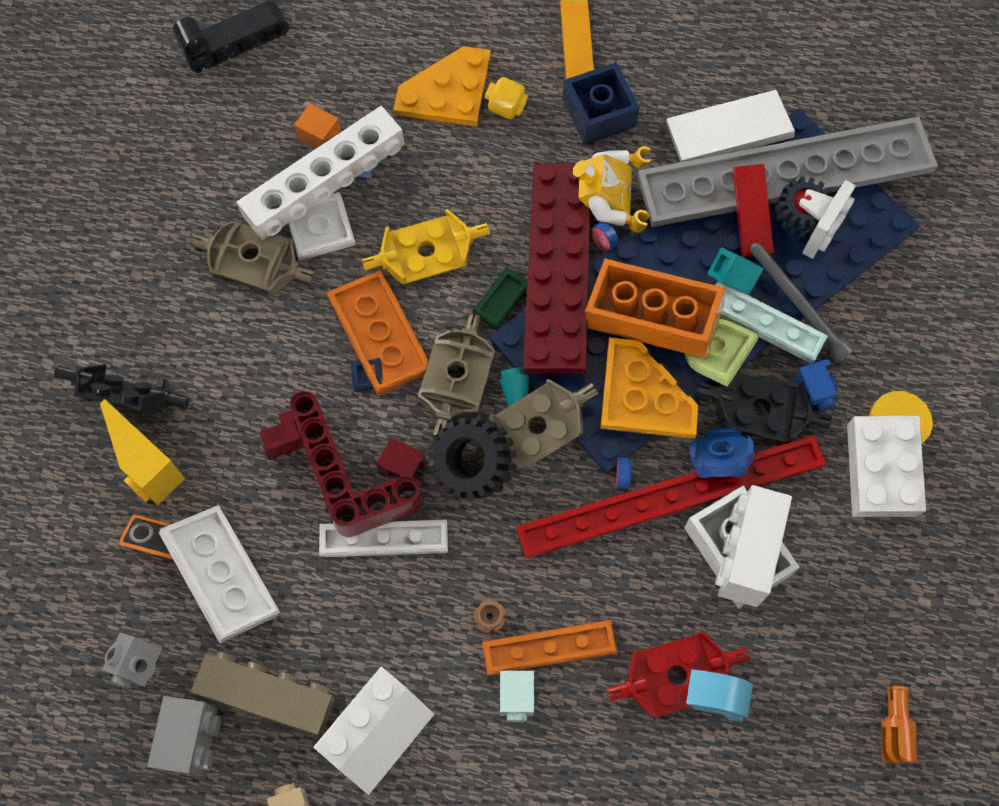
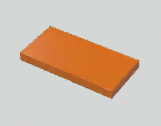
M382 270L327 292V297L377 396L424 376L429 361ZM380 358L383 380L381 377L382 384H379L376 378L375 364L370 365L368 360Z

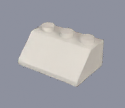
M380 667L313 748L369 795L435 714L383 667Z

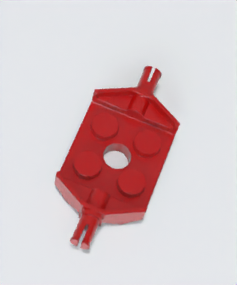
M701 631L697 635L639 652L637 650L633 651L627 681L624 684L606 688V692L609 695L608 699L610 702L625 697L633 698L650 717L657 718L690 708L686 701L692 669L728 675L729 669L733 665L750 661L749 654L744 655L748 652L746 647L728 653L724 652L704 631ZM672 667L681 668L686 675L684 684H672L667 676L668 670Z

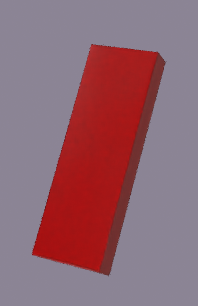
M764 164L735 166L732 168L742 257L754 256L750 251L753 243L761 244L769 255L773 254Z

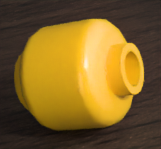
M501 77L496 84L492 82L489 84L484 98L489 100L488 109L490 112L511 120L516 115L521 116L529 95L525 94V87L522 84L506 77Z

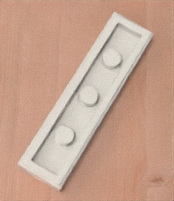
M447 520L392 521L352 537L340 535L335 529L334 524H320V557L448 553Z

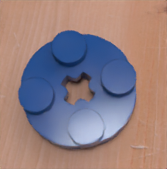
M712 429L705 432V438L698 441L696 437L691 442V463L696 468L697 475L702 478L712 476H732L738 478L745 476L748 472V467L752 464L755 457L753 440L749 436L748 439L742 437L741 431L737 429Z

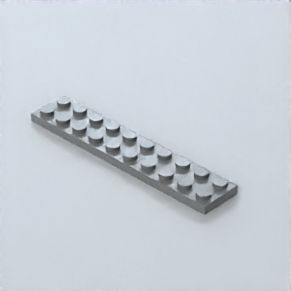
M914 117L638 170L637 178L647 212L650 215L651 226L657 227L737 211L732 168L735 166L764 164L768 203L774 204L777 203L785 185H789L793 179L798 182L800 177H805V182H808L810 177L815 178L814 184L818 185L822 181L825 183L822 188L823 190L829 187L831 192H835L840 189L845 180L856 185V187L932 173L935 172L938 165L920 117Z

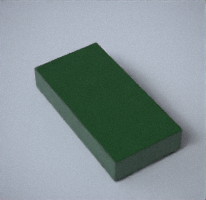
M506 267L472 310V314L474 316L479 315L481 321L497 330L527 292L528 280Z

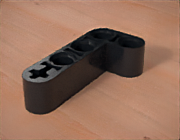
M274 1L259 4L202 30L192 17L182 18L173 26V33L179 49L190 69L195 73L202 72L203 68L207 70L229 60L228 57L232 59L254 49L253 46L259 47L279 38L289 30L287 20Z

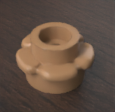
M486 600L480 604L479 608L475 609L474 621L478 623V628L483 632L498 631L505 623L504 617L506 612L501 604H497L492 600ZM492 614L493 618L487 619V615Z

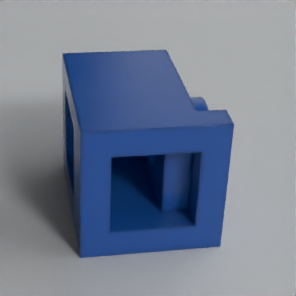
M828 359L799 368L793 378L796 386L800 382L804 384L812 409L818 408V411H825L836 405L834 398L837 395V384L834 377L827 372L830 366Z

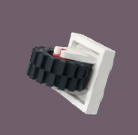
M800 177L798 182L793 179L789 185L786 184L775 207V213H778L776 218L778 222L784 220L781 226L784 229L790 226L791 230L789 233L793 235L796 230L800 231L799 236L804 237L809 232L811 237L802 252L804 255L813 259L818 249L824 252L836 230L846 217L847 212L855 201L850 196L856 185L847 180L843 182L835 197L829 196L831 193L829 187L825 190L822 189L825 183L820 181L816 185L814 184L815 178L810 177L808 182H805V177Z

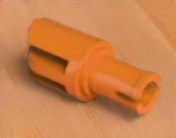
M888 686V717L881 721L882 760L886 764L917 763L916 722L909 718V687Z

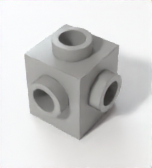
M119 633L114 645L108 649L105 655V664L102 670L113 675L112 682L130 689L132 683L145 687L147 680L155 672L156 661L162 649L134 636Z

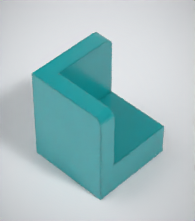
M721 247L707 274L719 282L749 295L764 268Z

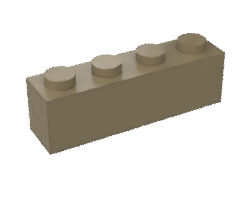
M218 651L216 656L205 654L191 693L320 738L323 736L335 702V698L328 694L330 688L311 682L309 687L297 684L299 678L284 672H280L278 677L267 674V667L249 661L247 667L235 663L236 657Z

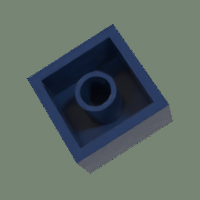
M617 62L564 80L562 100L584 145L637 126L640 107Z

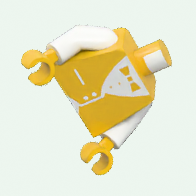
M642 146L634 154H629L628 150L595 153L588 160H581L576 163L573 168V174L579 178V199L590 208L598 221L619 226L629 224V228L635 233L642 232L648 226V223L644 222L650 216L647 211L638 210L633 216H630L632 167L628 164L632 162L639 169L645 167L651 159L646 160L641 156L647 155L651 151L649 147Z

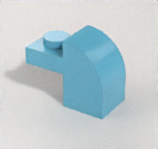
M692 669L686 704L695 710L719 713L729 720L742 722L743 717L748 718L753 684L725 674Z

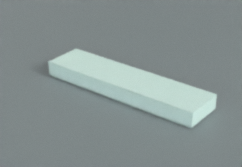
M717 281L716 286L725 288L722 319L746 328L771 344L811 364L814 363L828 335Z

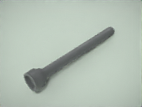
M753 243L750 251L810 324L816 330L828 335L825 342L829 345L827 349L830 351L828 355L837 364L856 349L848 339L844 340L842 337H837L761 244Z

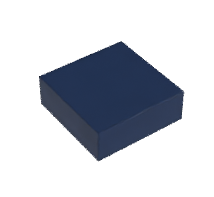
M380 358L368 360L370 365L375 364L376 378L379 384H382L383 375ZM351 361L353 391L374 390L361 361Z

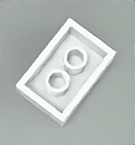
M854 416L847 424L853 517H917L926 511L920 417Z
M754 485L750 487L746 495H740L738 503L734 504L730 522L735 523V525H733L731 533L727 534L723 546V553L728 555L723 562V566H719L716 575L715 585L720 586L719 597L758 607L770 594L792 496Z
M744 486L690 517L684 527L715 575H717L719 566H723V562L728 555L723 553V546L727 534L731 533L732 527L735 525V523L730 522L734 504L738 503L741 494L746 495L747 493ZM783 542L781 543L771 588L791 577L800 568ZM733 601L738 609L746 605L744 603Z

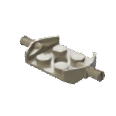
M235 221L222 225L214 236L210 235V238L193 234V238L190 240L191 246L207 251L208 266L212 277L215 278L217 274L268 291L270 296L276 294L292 279L312 284L315 278L314 271L300 268L296 262L295 245L292 239L274 235L261 240L251 226ZM249 249L259 251L258 255L253 259L243 258V254Z
M469 314L466 326L462 330L446 331L436 336L418 394V401L436 416L437 422L432 437L438 439L439 435L437 433L441 428H448L447 424L449 422L457 421L460 418L478 416V408L493 358H495V350L485 339L477 335V328L481 320L479 315H475L474 318V314ZM453 366H461L464 368L465 374L461 378L456 379L452 378L448 371Z
M548 379L546 384L498 414L490 415V421L497 423V427L504 428L507 431L505 437L512 438L514 442L510 446V449L516 451L517 454L516 458H512L513 464L525 470L583 434L581 407L584 406V402L599 394L592 382L580 391L572 393ZM537 417L544 418L546 421V429L541 434H533L530 430L532 420ZM484 450L475 454V458L480 466H483L485 463Z

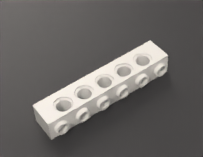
M382 106L378 107L238 200L237 205L242 216L261 240L268 236L276 235L283 226L292 220L301 218L308 209L317 203L325 202L332 193L341 187L350 185L357 176L375 168L378 162L388 155L396 154L404 145L402 129ZM371 141H375V142H376V143H374V144H367L368 142H371ZM346 157H353L350 160H343ZM322 173H329L323 177L319 176ZM298 189H305L300 193H295ZM274 205H281L277 209H270Z

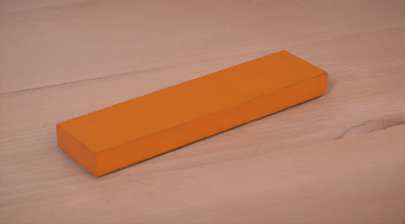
M611 620L482 642L488 676L500 674V671H520L617 654Z

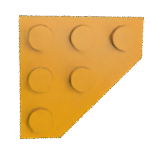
M463 46L399 85L393 109L394 115L477 127L491 50Z
M609 337L600 429L695 439L698 404L680 389L677 381L661 363L658 364L641 341Z

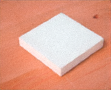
M340 192L332 193L325 202L317 203L308 209L301 218L288 223L299 261L356 245Z

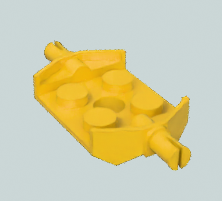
M447 209L445 210L446 216L391 232L388 226L385 228L381 252L378 255L362 258L364 270L367 271L382 266L383 270L387 269L395 280L404 285L466 267L473 239L490 235L488 225L485 223L471 228L467 227L466 224ZM428 245L433 247L435 251L431 256L424 257L418 253L421 247Z

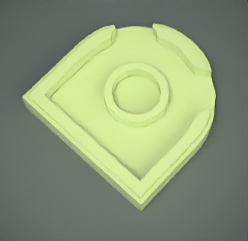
M720 319L707 359L686 353L685 358L696 372L728 387L758 341V334L728 320Z

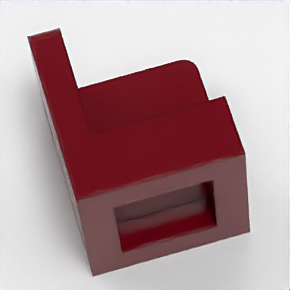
M291 411L278 415L281 424L260 432L264 445L263 448L269 460L305 447Z
M391 437L376 466L378 472L388 478L392 474L398 477H413L419 466L424 467L426 463L425 453Z

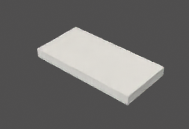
M777 90L666 119V126L680 162L752 149L794 138L795 130Z
M219 505L160 529L159 534L219 643L279 615V609Z

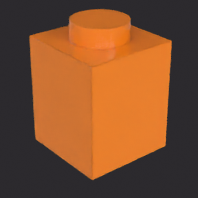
M310 103L294 124L298 140L315 149L341 133L339 118Z

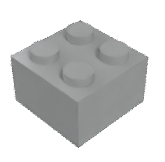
M163 696L147 767L167 773L204 778L205 771H209L213 763L214 751L210 750L212 736H217L220 730L221 716L217 715L218 709L202 701Z

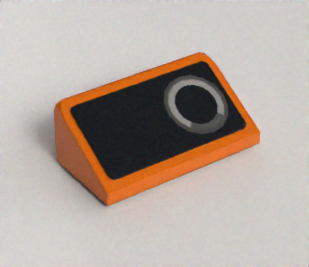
M133 514L120 538L119 545L173 559L159 534L161 528L171 524Z

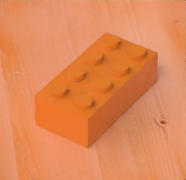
M604 259L585 310L587 325L589 329L707 359L724 308L725 288Z

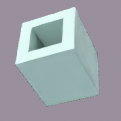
M500 671V716H507L508 722H526L527 716L534 715V671Z

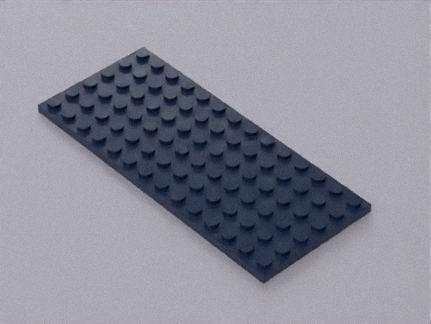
M798 108L788 116L795 130L794 138L768 145L825 135L826 133ZM877 183L854 188L850 197L854 198L855 201L847 212L846 217L836 230L825 251L823 252L818 249L813 259L802 253L811 237L809 232L806 233L805 237L799 236V230H796L794 235L789 233L791 227L788 226L784 229L781 226L784 220L778 222L776 218L778 213H775V207L777 204H769L774 253L770 254V256L815 310L900 245L920 227ZM838 191L831 192L829 196L835 197ZM737 211L652 227L650 220H646L645 223H648V226L642 232L635 233L631 231L618 241L617 247L610 252L604 251L589 262L588 302L604 259L716 285L718 280L707 273L720 248L723 247L742 256ZM755 256L744 257L764 268ZM764 268L748 296L802 322L805 316ZM526 310L489 336L490 342L513 368H523ZM587 325L586 374H528L529 387L535 391L546 384V380L549 379L573 393L580 391L592 382L599 394L583 403L584 406L581 407L583 434L575 438V440L607 475L617 467L618 457L629 458L657 435L600 429L609 337L628 338L589 329ZM758 337V341L741 365L740 370L772 344ZM643 343L653 359L658 364L661 363L677 381L680 389L696 403L705 398L704 396L695 395L698 382L715 387L721 385V383L691 368L685 358V353Z

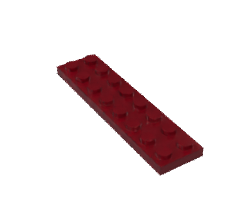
M533 164L524 374H586L587 319L585 310L588 305L590 208L581 202L578 196L579 178L573 174V168L576 164Z

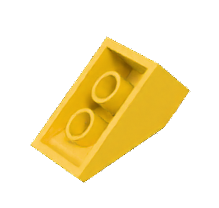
M104 399L100 406L119 467L127 475L123 481L145 503L151 499L159 505L185 480L184 476L167 456Z

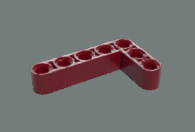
M300 391L293 395L290 400L291 412L335 529L340 535L352 537L410 515L420 509L423 503L421 487L418 480L412 476H401L354 494L316 396L309 391ZM312 407L309 412L300 413L303 408ZM314 433L323 434L318 439H309ZM326 459L333 460L329 466H319ZM336 486L344 487L339 494L329 493ZM405 491L415 492V495L410 499H402L400 497ZM376 502L385 504L381 510L373 511L370 509L372 504ZM345 514L355 515L350 522H340V518Z

